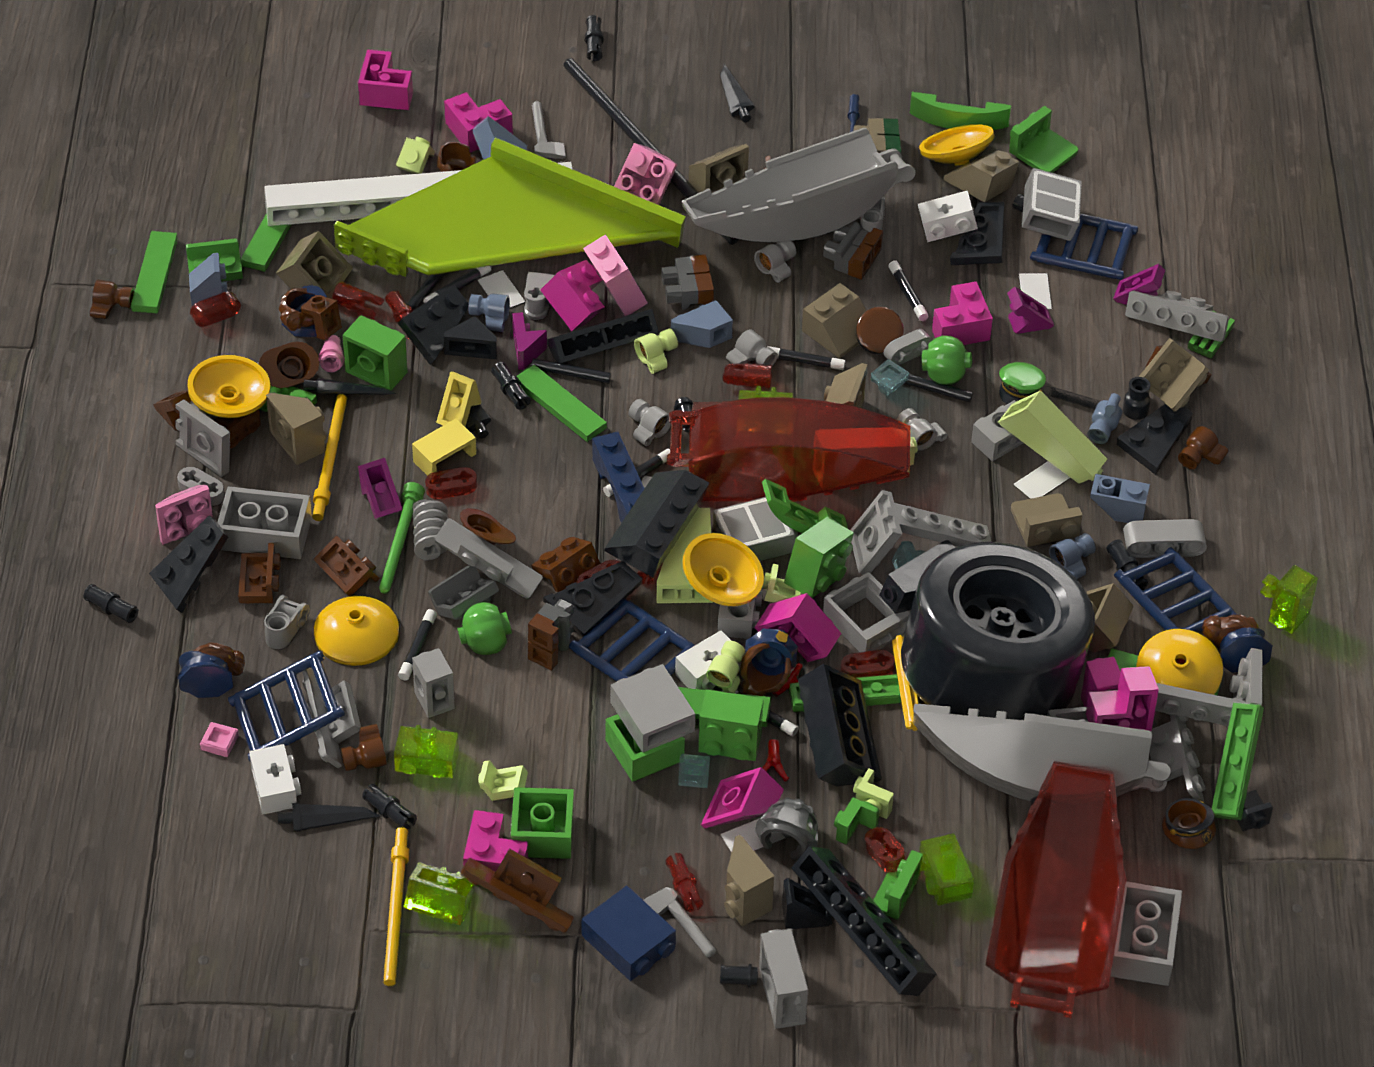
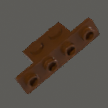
M510 848L496 872L472 858L467 860L461 871V874L472 884L485 887L492 891L493 895L498 899L511 902L518 906L524 914L539 918L555 931L560 930L566 933L574 919L572 915L549 903L562 878Z

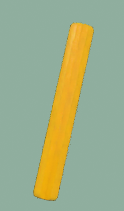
M897 635L892 640L905 727L917 731L918 728L913 724L914 704H919V699L904 674L901 664L903 637Z

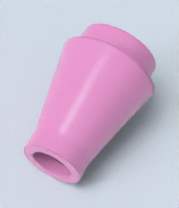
M332 335L325 341L318 356L320 366L327 372L338 371L345 362L341 340L336 335Z

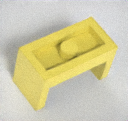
M454 419L412 443L413 462L433 480L437 478L436 464L461 449L470 457L476 455V437L457 419Z

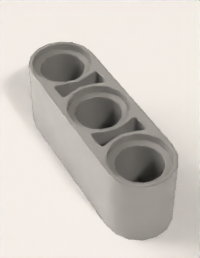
M1139 520L1129 522L1123 528L1126 550L1131 557H1160L1164 555L1169 547H1172L1182 557H1193L1203 554L1207 549L1203 524L1198 520Z

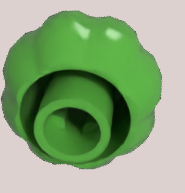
M939 336L929 343L928 350H923L922 352L923 371H928L929 378L939 384H955L963 378L967 368H972V353L967 352L964 344L952 336Z
M486 602L471 606L464 614L462 627L457 628L461 644L467 643L473 652L480 655L498 653L507 644L506 635L512 634L507 613H499L496 605Z

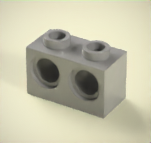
M763 590L759 592L755 599L745 605H720L718 632L721 630L727 637L751 638L752 630L759 621L760 612L755 611L756 606L761 607Z

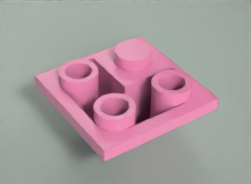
M634 143L614 187L659 205L678 164L646 146Z
M196 485L173 494L155 505L162 545L189 535L208 516L213 518L210 492L207 485Z

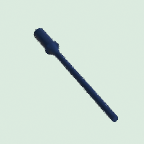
M852 94L849 98V113L847 117L851 122L850 132H853L854 125H856V121L860 117L859 96L857 94Z

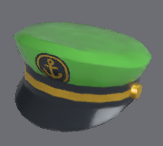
M1014 362L1007 364L999 371L1002 381L999 395L1005 404L1026 398L1042 389L1046 382L1045 374L1039 368L1028 363Z

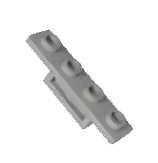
M1131 291L1125 315L1130 318L1220 342L1225 339L1229 320L1227 315L1213 312L1214 306L1205 304L1206 300L1197 297H1191L1190 299L1182 298L1181 293L1175 291H1166V293L1159 296Z
M450 518L446 520L434 539L435 543L460 557L466 564L476 566L477 569L484 572L490 579L500 582L526 599L532 596L543 578L541 574Z
M308 668L303 671L304 680L302 683L307 691L309 699L308 708L314 719L328 711L313 670ZM345 680L332 687L338 707L341 706L344 709L345 715L314 732L319 742L318 753L323 761L331 763L336 768L343 766L338 744L359 732L361 727L352 687Z
M1170 715V722L1153 728L1151 731L1152 739L1149 751L1151 761L1162 762L1170 767L1171 773L1167 781L1184 775L1189 794L1194 799L1204 802L1202 791L1205 790V785L1196 769L1200 764L1195 752L1191 748V744H1194L1192 733L1186 727V721L1189 718Z

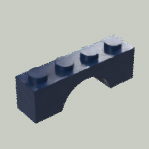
M614 432L592 438V460L601 479L607 478L612 487L619 519L622 523L645 488L619 432Z

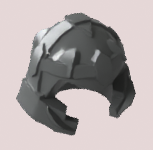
M786 797L774 803L756 824V833L765 849H770L773 845L770 841L772 832H780L785 838H795L800 844L797 850L791 851L790 857L792 860L799 859L809 846L817 847V818L813 808L806 805L802 799Z

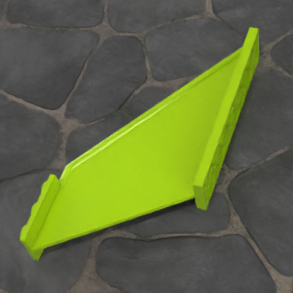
M495 137L491 144L489 158L352 224L347 225L336 221L334 234L335 247L341 253L359 257L368 265L383 267L392 275L406 277L408 267L425 275H434L585 252L583 248L605 234L613 247L660 240L678 248L682 241L686 216Z

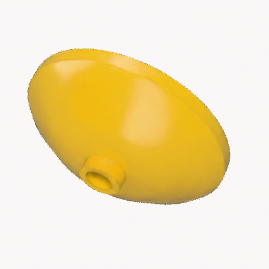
M966 125L947 129L925 139L919 146L920 153L927 159L936 162L963 165L968 163L969 159L979 155L991 144L994 139V131L990 126Z
M221 355L206 359L191 371L188 378V394L192 402L204 412L223 418H235L253 413L262 407L267 401L266 395L270 393V380L266 371L256 362L236 355Z
M719 533L703 534L692 540L684 552L683 569L689 583L699 594L714 603L724 606L745 605L755 599L762 589L764 573L759 559L748 546L731 536Z
M350 596L332 602L320 612L314 624V640L318 649L330 660L343 665L359 666L376 662L385 657L394 648L399 637V623L393 610L385 603L366 596Z
M1187 629L1166 630L1150 638L1142 647L1136 667L1150 666L1156 683L1215 695L1223 676V663L1217 648L1203 635ZM1181 658L1184 659L1186 663L1180 665L1176 663V660Z

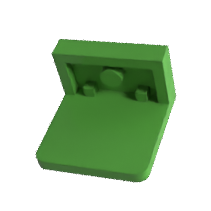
M1043 106L1037 112L1031 113L1022 123L1012 128L1010 132L1009 153L1032 168L1053 173L1078 154V147L1050 130L1052 110Z

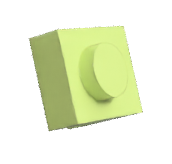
M416 137L415 140L406 138L396 166L405 171L422 174L429 155L434 156L435 151L430 146V142L423 138Z
M773 564L771 573L765 572L762 589H766L764 601L772 603L801 595L799 591L786 585L784 579L777 578L779 566L777 564Z
M489 760L483 762L478 781L481 789L485 791L492 801L514 797V787L525 788L528 771L523 765L497 770Z
M869 768L864 777H858L853 792L856 793V799L867 801L879 808V816L887 819L892 811L894 793L873 785L874 770Z

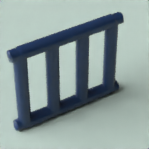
M1080 213L1079 225L1071 241L1066 240L1061 256L1046 253L1052 236L1042 233L1037 249L1032 251L1030 259L1040 263L1122 280L1124 278L1122 268L1132 236L1136 235L1139 228L1128 223ZM1083 224L1098 227L1087 262L1071 259ZM1107 230L1122 233L1112 268L1097 265Z
M1169 547L1164 555L1126 572L1120 569L1114 573V577L1165 631L1179 629L1170 620L1171 618L1208 601L1219 610V612L1213 615L1219 617L1237 615L1227 602L1172 547ZM1171 563L1182 572V574L1144 591L1133 581ZM1189 582L1200 591V593L1163 610L1152 601V599ZM1206 618L1183 629L1201 633L1203 632V621Z
M625 599L578 642L573 640L569 644V649L617 682L620 679L629 678L637 673L670 642L682 650L678 655L695 645L633 602ZM627 613L639 620L602 655L598 656L588 649ZM648 628L661 635L622 671L610 664L616 656ZM678 655L664 666L670 676L675 673L676 657Z
M321 650L228 697L231 706H235L250 751L282 744L286 747L345 715L344 709L341 706L338 707L322 663L325 658ZM312 667L328 711L314 719L311 717L297 678V674ZM285 680L302 724L289 732L285 730L271 690L272 687ZM258 694H261L276 739L262 746L260 745L245 702Z

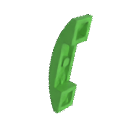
M912 92L910 114L927 123L947 129L966 125L990 126L993 130L1009 127L1011 105L986 102L985 108L936 102L937 95L918 92Z
M767 479L762 481L769 508L782 523L795 531L804 533L826 517L848 529L844 515L827 507H824L817 513L789 500L786 488Z

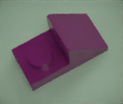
M1157 264L1119 281L1113 299L1117 303L1127 305L1131 291L1157 296V290L1162 285L1165 269L1160 264Z
M1017 287L1007 292L1012 310L1008 318L1016 334L1051 329L1054 326L1046 306Z
M512 313L518 369L524 370L532 363L533 359H536L547 349V331H530V324L524 323L523 313Z
M385 458L358 466L362 495H367L375 519L403 510Z

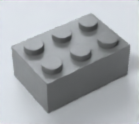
M228 486L217 522L229 537L221 550L241 553H268V543H274L275 553H280L281 557L301 559L312 519L310 495Z
M1126 881L1121 882L1108 976L1165 986L1169 985L1174 960L1182 891Z

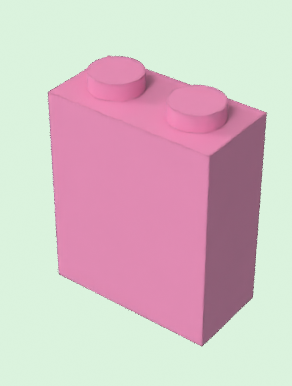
M606 234L583 248L604 285L625 316L648 304L629 269Z

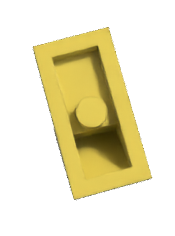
M450 372L436 423L445 425L457 419L464 427L466 426L471 406L481 404L475 380L455 372Z

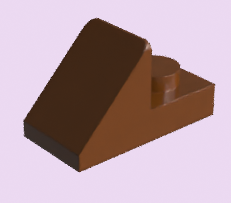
M188 390L176 392L153 404L155 410L174 430H177L176 420L180 418V411L176 409V404L182 400L191 404L192 400Z

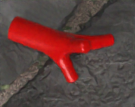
M798 663L783 687L776 693L772 692L776 697L789 689L791 683H799L797 676L803 665Z
M771 739L768 741V759L762 768L767 772L773 766L780 777L787 781L789 777L785 773L780 760L779 741Z

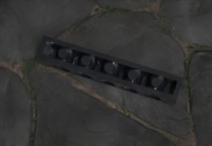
M809 846L792 866L793 871L899 994L919 996L937 973L829 849Z

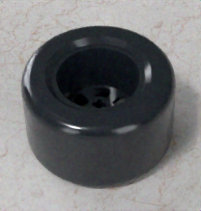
M975 542L961 545L935 558L927 566L919 580L901 644L902 668L910 686L926 705L951 707L950 714L968 716L969 709H978V717L996 718L997 711L1007 712L1006 719L1024 721L1025 713L1047 716L1048 710L1066 709L1074 696L1094 635V609L1081 583L1062 565L1037 551L1002 542Z

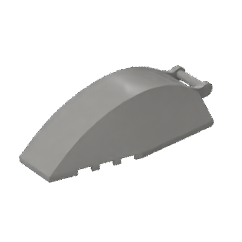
M861 128L765 162L767 168L755 174L753 169H749L744 172L746 178L733 183L732 179H728L723 182L725 188L711 193V189H706L681 202L695 225L721 235L758 242L801 240L835 231L855 221L870 210L895 184L912 180L915 176V169L902 160V155L897 149L878 153L868 129Z
M914 704L913 724L949 761L978 781L1024 800L1030 801L1031 798L1036 796L1069 805L1084 806L1104 802L1140 788L1149 789L1150 792H1161L1165 789L1167 779L1171 773L1170 767L1167 764L1148 761L1152 733L1148 730L1025 713L1024 721L1006 719L1007 712L997 711L996 718L978 717V709H969L968 716L950 714L951 707Z

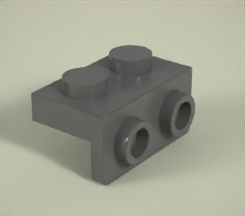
M468 565L431 588L428 594L439 616L458 620L464 617V614L471 606L481 602H489L491 596L497 593L499 589L495 581L482 579L476 566Z

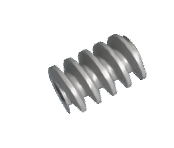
M430 499L418 500L412 507L414 552L422 560H433L447 551V549L435 543L434 539L448 519V508L440 501H432Z

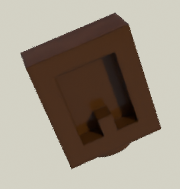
M315 295L301 306L302 313L313 316L317 338L326 341L342 328L337 300L326 298L322 295Z

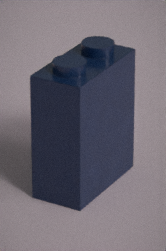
M625 886L582 918V937L630 982L638 975L646 974L652 965L661 958H667L671 955L676 947V930L628 886Z

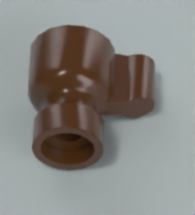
M96 280L93 288V303L90 309V317L107 319L115 304L131 309L135 293L134 288L125 286L118 288L114 282Z
M1198 426L1187 439V447L1180 452L1178 460L1184 467L1196 469L1202 458L1211 461L1213 464H1220L1229 451L1225 446L1218 443V438L1212 430L1207 427Z
M377 724L360 727L359 747L341 748L345 771L354 770L359 765H363L366 769L387 765Z

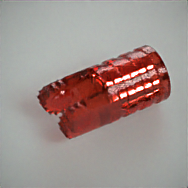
M343 281L337 284L332 299L337 300V304H340V306L373 320L376 317V313L372 309L364 307L365 302L368 301L378 306H382L384 302L383 298L365 290H360Z
M729 363L725 366V373L722 376L724 383L751 388H771L772 365Z

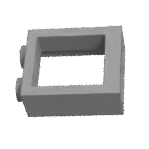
M869 572L861 577L853 578L847 585L828 593L824 597L823 609L825 615L832 620L841 634L864 658L892 643V640L897 635L904 636L910 614L908 611L895 614L879 596L883 586ZM867 598L886 618L862 631L843 610Z
M775 929L768 933H762L759 970L775 1029L805 1024L808 988L792 930Z

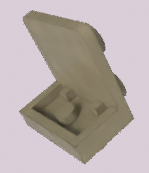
M1169 338L1139 377L1146 378L1151 385L1150 391L1172 410L1177 411L1187 404L1190 394L1194 389L1203 384L1209 369Z
M1056 493L1021 500L1011 504V512L1027 547L1074 538L1080 535L1082 512L1079 507L1069 509L1062 494Z

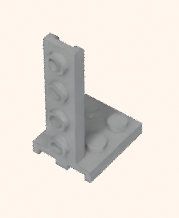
M185 400L177 403L176 409L180 411V418L176 420V429L180 431V438L176 440V445L220 477L229 473L230 432L224 426L213 421L218 416L208 414L199 409L194 403L189 404Z
M884 490L878 494L851 528V531L854 532L851 544L853 545L858 572L861 575L868 572L871 574L888 551L894 547L902 533L938 542L949 540L955 546L975 542H992L987 525L894 503L892 492Z
M1251 648L1246 659H1241L1237 676L1233 675L1230 682L1229 690L1233 692L1232 699L1157 683L1159 691L1155 711L1229 726L1233 703L1262 706V650Z

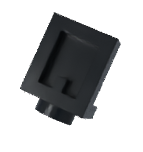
M1256 790L1247 792L1242 819L1237 820L1242 831L1253 828L1260 829L1269 824L1273 806L1270 802L1264 804Z

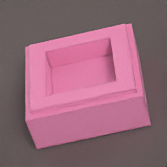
M211 722L200 743L201 750L228 757L239 736L238 729Z

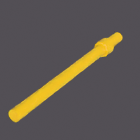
M339 394L336 397L319 485L314 491L313 503L315 505L312 518L315 521L323 520L325 506L330 501L331 493L329 486L347 397L343 394Z
M403 827L396 829L395 846L391 849L393 873L383 980L386 986L396 984L405 864L409 861V849L407 848L408 830Z

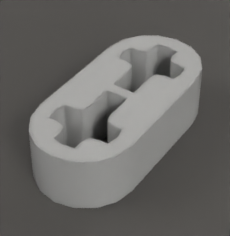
M923 329L915 330L891 341L884 349V356L892 365H900L922 355L923 350H928L932 338Z
M186 467L179 471L177 479L181 491L196 485H207L210 492L211 506L222 503L225 496L224 487L218 479L195 467Z

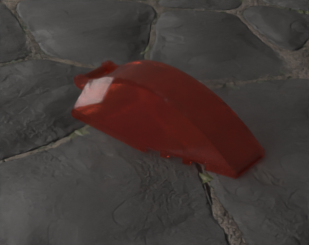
M760 397L734 401L693 402L691 411L675 410L669 413L671 442L670 453L667 455V464L673 467H689L690 473L709 482L703 501H752L766 497L762 481L765 479L786 488L789 500L803 501L807 500V496L824 493V496L833 494V491L850 487V490L858 489L861 484L875 481L876 484L910 477V425L866 409L812 399ZM682 425H690L689 453H681Z
M1054 761L1034 804L1031 805L1028 811V816L1022 828L1020 827L1011 850L1008 851L1005 857L985 966L1013 984L1010 1007L1017 1008L1018 1005L1063 1013V1017L1071 1018L1076 996L1109 988L1126 885L1123 847L1120 840V822L1117 816L1114 773L1111 771ZM1021 987L1067 995L1066 1001L1020 993Z

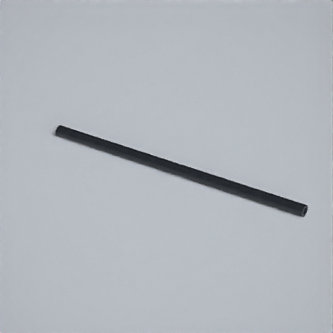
M569 58L564 62V68L634 143L646 146L662 154L573 58ZM675 169L670 181L686 198L698 194L699 192ZM722 235L730 245L737 243L739 240Z

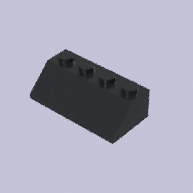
M687 470L656 472L606 545L604 551L653 578L703 502L709 482Z
M824 663L799 678L800 698L803 702L805 722L808 727L810 747L813 752L815 772L818 779L837 787L855 785L858 777H864L870 768L874 770V782L882 780L861 680Z

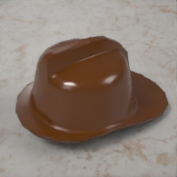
M296 341L264 352L258 364L266 371L270 380V386L288 388L303 383L304 379L309 380L313 378L319 368V358L313 347L307 343Z
M471 508L464 509L460 513L462 526L495 546L496 543L511 544L516 541V536L490 514Z

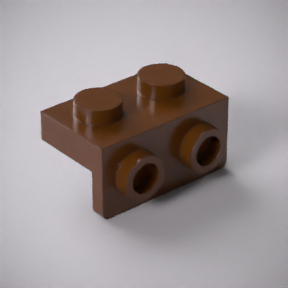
M569 537L564 539L561 545L553 551L542 554L539 560L533 563L531 567L534 571L541 574L542 577L550 579L555 592L558 593L566 589V586L583 579L599 568L601 564L592 542Z
M268 543V553L241 554L239 603H273L274 592H279V575H275V570H280L281 556L280 553H275L274 543Z

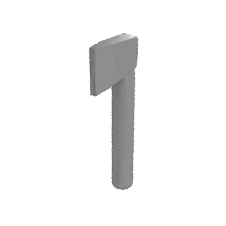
M538 101L533 102L532 111L537 144L534 147L535 153L541 157L565 159L564 143L547 142L542 105Z
M666 887L644 899L660 916L669 910L706 957H712L716 953L714 946L677 902L678 894L673 888Z

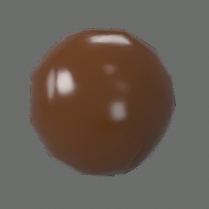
M448 142L440 148L438 154V168L440 172L460 171L476 164V157L472 158L470 147L465 144Z

